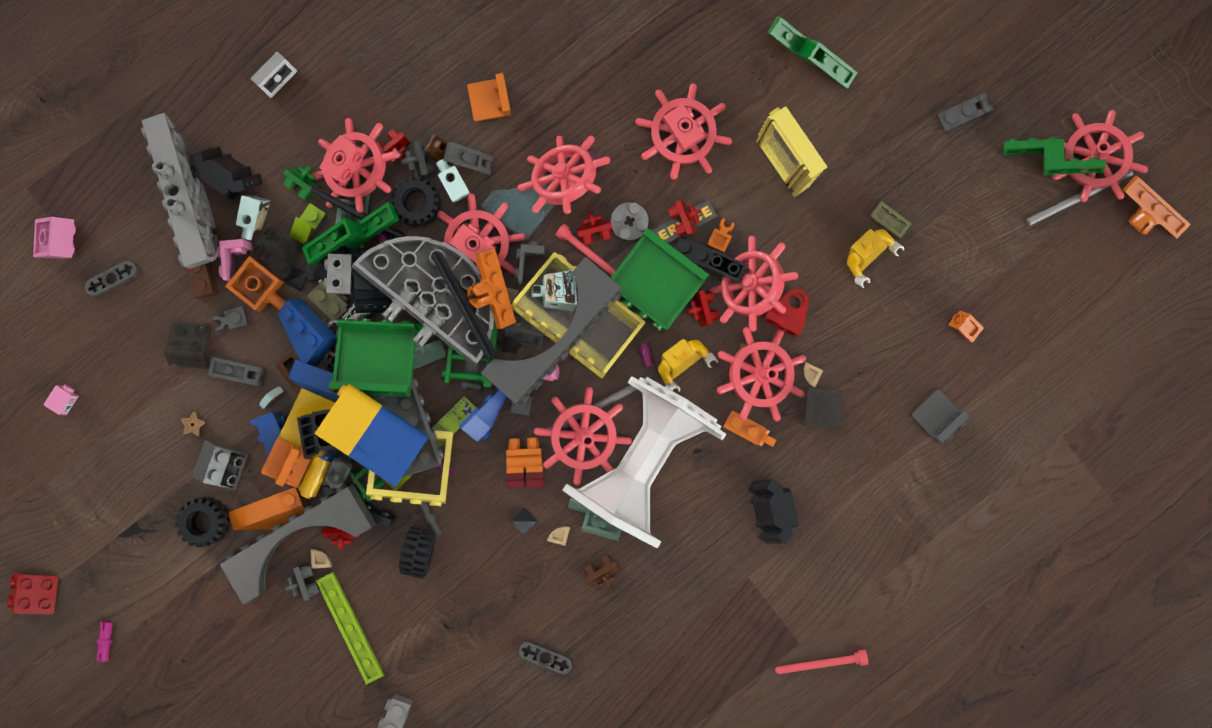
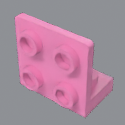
M244 239L219 241L220 246L217 247L218 257L221 258L219 274L220 277H223V280L229 282L236 273L234 253L235 255H246L247 251H253L251 242Z

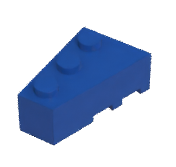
M302 299L287 300L277 315L299 360L312 366H318L337 340V336Z

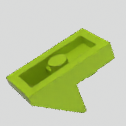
M309 203L301 217L295 218L290 236L302 244L310 241L327 214Z

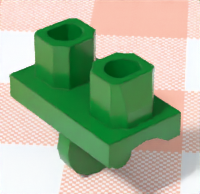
M299 166L298 169L292 167L290 170L286 169L283 173L286 175L283 185L289 189H294L297 184L301 186L298 196L304 200L312 196L310 190L313 185L319 189L321 188L314 182L316 176L311 174L313 171L311 166L306 168Z

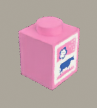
M66 384L64 386L56 385L43 405L58 415H67L79 395L74 393L75 389Z

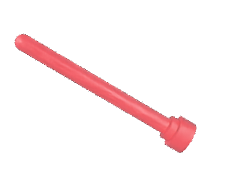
M566 224L559 228L555 234L556 237L560 240L569 241L609 275L612 276L616 270L574 237Z
M866 649L857 650L854 655L778 666L775 668V672L777 674L850 663L863 666L868 665Z

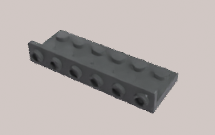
M415 376L412 377L411 397L371 395L372 399L429 436L403 477L440 466L441 459L444 458L441 448L436 447L435 440H437L434 429L430 430L428 424L431 422L428 411L424 412L422 405H425L422 394L417 393L418 382Z

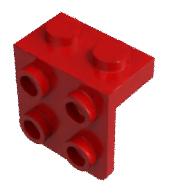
M14 571V575L9 580V588H12L11 596L7 598V607H10L9 610L13 614H53L55 611L58 577L55 575H29L22 571Z

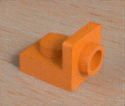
M963 311L955 314L948 324L971 343L984 329L971 314Z

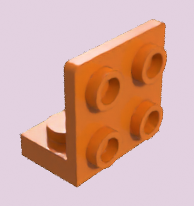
M503 73L495 74L496 79L467 85L475 122L511 115Z

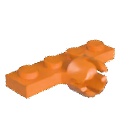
M1135 176L1122 189L1139 206L1135 214L1129 219V224L1141 234L1147 235L1155 225L1160 224L1177 239L1191 225L1138 176Z
M495 248L475 254L482 280L470 286L467 290V296L476 295V297L469 299V302L475 308H481L489 304L497 329H502L516 323Z

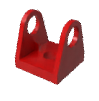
M793 289L778 300L786 307V312L781 314L772 307L764 313L762 320L778 329H782L785 333L795 338L800 336L804 329L809 299L803 290ZM790 296H794L799 300L798 308H793L790 305Z

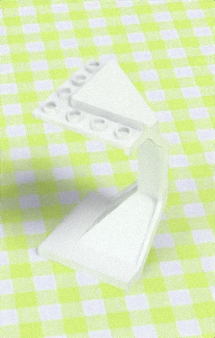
M631 376L628 383L643 394L642 428L617 468L582 488L576 489L566 484L562 491L610 524L658 548L661 541L650 533L651 484L678 443L702 432H708L723 441L726 433L720 430L722 426L716 423V418L686 398L648 377L646 380L642 377L638 380Z

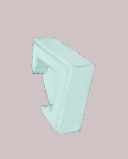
M280 386L276 387L264 396L259 405L265 409L284 392Z

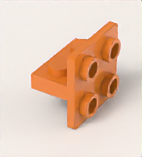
M277 438L261 473L274 478L277 485L283 487L284 483L297 488L311 459H304L302 447Z

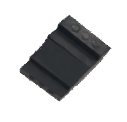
M220 147L207 148L190 155L192 166L199 169L195 177L232 201L240 191L262 184L260 173L251 175L250 166L242 165L232 158L231 154L222 155Z
M352 248L353 263L371 248ZM353 269L356 313L385 312L391 305L392 300Z
M331 409L312 412L313 414L297 418L304 459H314L343 453L314 434Z
M773 479L753 481L748 491L755 495L750 502L755 510L757 520L755 526L763 530L758 538L767 544H787L793 535L792 528L799 525L790 488H782V485Z

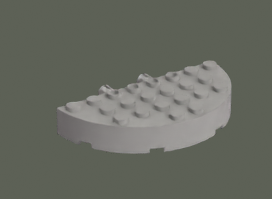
M165 113L142 120L143 128H141V131L149 144L147 151L154 161L152 169L155 175H158L159 182H157V186L165 199L162 200L164 209L169 213L168 224L175 234L173 241L176 248H179L180 251L178 258L181 266L191 269L214 261L218 256L217 235H213L212 229L216 228L204 185L195 177V173L198 170L192 166L191 154L181 135L179 133L176 134L175 130L172 129L174 124Z
M406 236L387 240L369 249L353 263L352 268L392 300L391 305L381 314L385 319L392 313L387 319L392 323L401 310H405L422 324L423 328L412 339L417 343L422 338L418 343L420 347H423L433 334L473 366L479 362L484 353L432 259L434 254L442 252L469 301V299L476 297V295L467 296V290L470 286L479 283L482 277L479 269L465 254L447 243L432 240L428 237ZM489 304L481 308H475L471 305L490 340L494 323L491 307Z

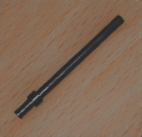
M314 185L310 190V193L360 220L368 216L365 213L357 212L356 208ZM388 227L382 231L392 236V239L406 237L404 232L399 229L395 230Z

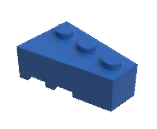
M271 412L250 420L252 426L257 425L260 432L258 439L264 443L267 458L287 420L281 412Z

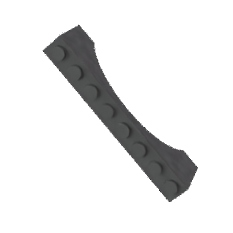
M587 257L573 270L578 289V302L574 318L563 337L547 351L529 359L505 361L494 358L481 372L517 406L527 402L532 390H537L542 385V379L554 372L556 369L555 365L559 360L563 361L569 355L568 350L573 345L577 346L581 342V336L586 331L589 332L595 326L596 319L599 316L603 317L609 310L607 307L612 302H617L622 295L621 287Z
M345 484L335 490L337 494L332 497L328 494L321 498L319 505L315 506L312 504L303 509L305 513L301 516L298 513L287 519L289 523L283 526L281 523L272 528L273 533L269 535L264 533L256 538L257 542L253 545L248 543L242 546L240 553L235 554L233 552L224 557L226 561L221 563L220 566L243 605L266 592V573L270 559L280 543L296 530L310 526H329L341 529L357 537L377 525L354 485L347 487Z

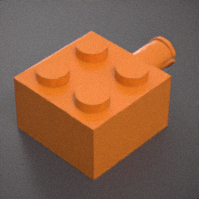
M250 256L225 286L259 312L268 303L280 311L286 302L277 295V291L284 284V281Z

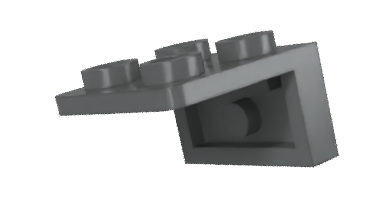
M530 242L529 245L521 244V249H517L516 260L520 264L519 268L515 270V280L518 281L520 286H524L526 256H546L545 246H542L541 242Z
M940 390L933 392L912 413V417L936 443H947L954 436L952 433L957 428L959 430L968 423L966 420L970 417L965 411H960Z

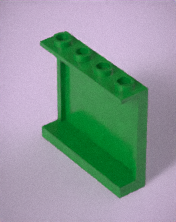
M647 228L641 239L611 276V279L621 287L623 303L630 308L632 305L638 309L637 313L644 319L649 317L653 320L652 325L658 330L662 331V329H665L667 331L709 277V274Z
M343 318V320H336L339 328L333 381H329L331 392L338 393L343 385L347 386L350 383L366 395L411 397L416 343L412 339L417 335L416 326L410 321H401L400 323H393L392 321L391 323L388 320L374 322L371 319L354 321L351 318Z

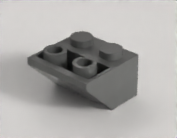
M205 440L192 477L202 483L236 490L249 454Z

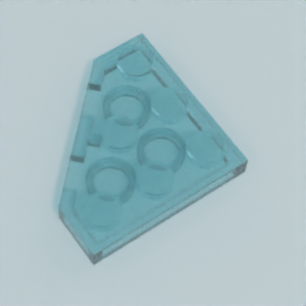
M546 184L543 185V189L545 190L549 187ZM511 188L508 190L492 191L481 204V207L487 212L495 214L502 203H508L509 208L500 220L515 234L524 233L526 235V240L524 241L526 242L555 205L545 203L538 213H533L532 207L540 198L534 188L519 192L517 188Z

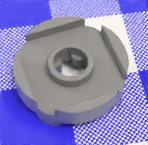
M623 203L617 206L611 215L613 233L626 241H634L641 238L648 227V215L644 208L637 203ZM626 217L634 218L635 221L632 227L624 224Z

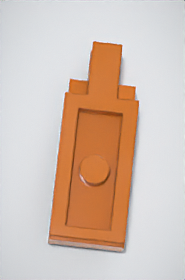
M733 410L730 412L723 426L724 428L755 445L762 447L763 443H766L771 447L774 446L776 440L768 436L770 431L748 418L741 420L739 413Z

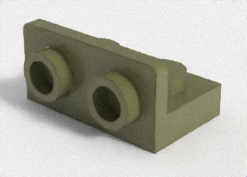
M320 279L318 281L319 284L307 297L331 320L340 319L351 307L348 304L350 300L345 295L328 294L327 290L324 289V280Z

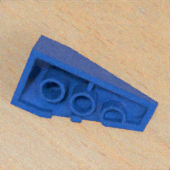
M298 360L294 361L288 378L300 388H304L336 403L340 396L337 393H332L329 389V381H333V373Z
M498 388L484 400L481 407L476 408L459 425L463 431L477 442L480 440L484 442L492 434L490 430L493 428L507 398Z

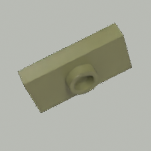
M882 201L869 216L899 240L912 225V223Z

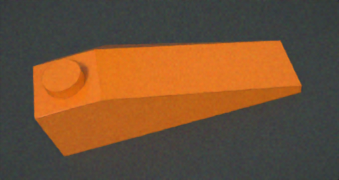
M294 487L230 511L229 519L233 530H269L281 523L284 526L289 523L287 519L297 513L299 516L305 513L303 509L308 507L305 497L301 496L298 488Z

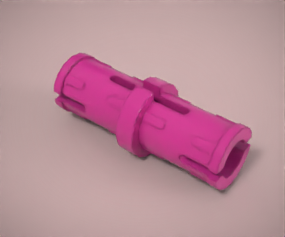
M100 621L99 638L96 640L98 644L96 661H109L110 644L113 643V639H111L112 621Z

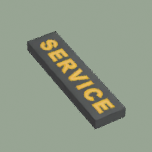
M709 200L694 207L695 210H702V214L698 215L700 222L694 223L695 228L718 217ZM678 217L651 231L669 244L681 237L677 235L675 226L683 222L681 217Z

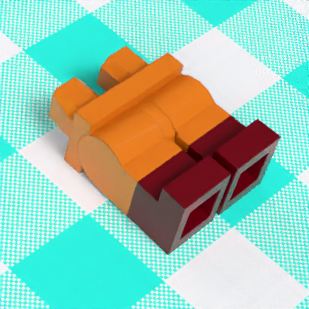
M538 437L527 438L528 448H520V438L509 439L508 449L506 450L507 489L525 487L524 469H526V488L545 486L542 447H539Z

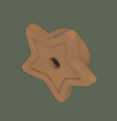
M193 412L189 418L181 419L185 426L183 434L193 433L196 436H200V429L206 424V421L200 420L196 412Z

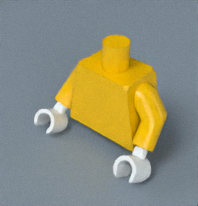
M869 229L850 248L847 265L853 276L856 277L855 283L864 288V281L870 283V279L864 276L862 271L887 246L896 256H899L896 253L899 248L904 251V247L895 241L886 230L879 229L874 232L872 229Z
M682 339L663 353L658 372L666 384V388L671 391L676 389L680 392V387L673 382L674 378L702 357H704L703 360L709 368H712L710 365L711 361L715 360L718 363V360L713 353H709L708 349L699 340L687 341Z

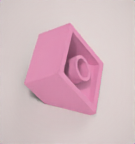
M58 217L35 219L33 257L72 258L75 250L73 244V236L76 231L74 220Z

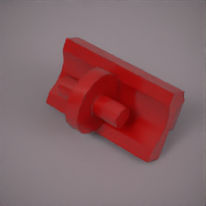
M392 129L387 135L391 141L386 145L382 141H378L384 153L398 151V158L402 160L404 159L402 154L406 151L405 147L410 142L402 132L399 133Z
M679 200L675 202L676 205L668 209V212L672 219L678 217L682 219L683 223L675 226L677 235H693L697 233L694 223L700 222L698 215L702 214V210H695L693 204L687 207L685 201Z
M592 211L588 212L589 218L582 219L585 226L576 228L578 236L581 237L584 245L594 243L592 234L599 232L601 240L611 239L612 225L610 219L601 221V215L593 217Z
M698 291L693 296V301L689 302L691 309L687 310L686 313L687 315L693 314L694 320H699L700 327L710 325L713 321L720 318L717 309L709 310L708 303H712L715 300L713 292Z
M326 526V529H322V535H325V539H332L331 545H338L339 550H344L345 545L351 544L350 538L361 537V535L354 537L334 527Z

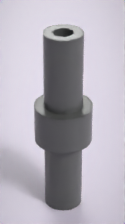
M422 501V504L419 506L425 516L423 518L426 524H429L431 530L435 531L437 537L442 534L436 522L437 518L434 512L430 511L427 503Z

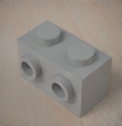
M276 52L250 79L272 98L297 70L281 54Z
M328 254V259H325L324 267L327 270V278H324V289L327 290L328 294L353 295L354 274L351 254Z
M395 694L392 700L388 699L384 709L387 711L385 718L381 717L378 728H403L413 700Z

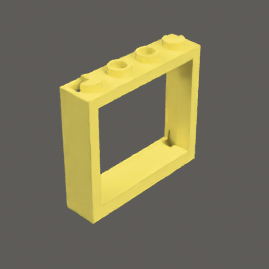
M435 430L436 441L446 442L440 495L374 489L375 473L369 470L367 496H371L370 499L382 501L383 497L390 498L391 502L402 503L403 499L410 500V504L421 505L422 501L430 502V506H441V503L446 504L453 432Z

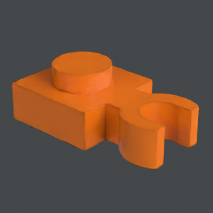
M725 218L720 221L719 229L715 228L706 245V247L723 254L732 238L727 233H730L735 225L732 222L730 227H725Z

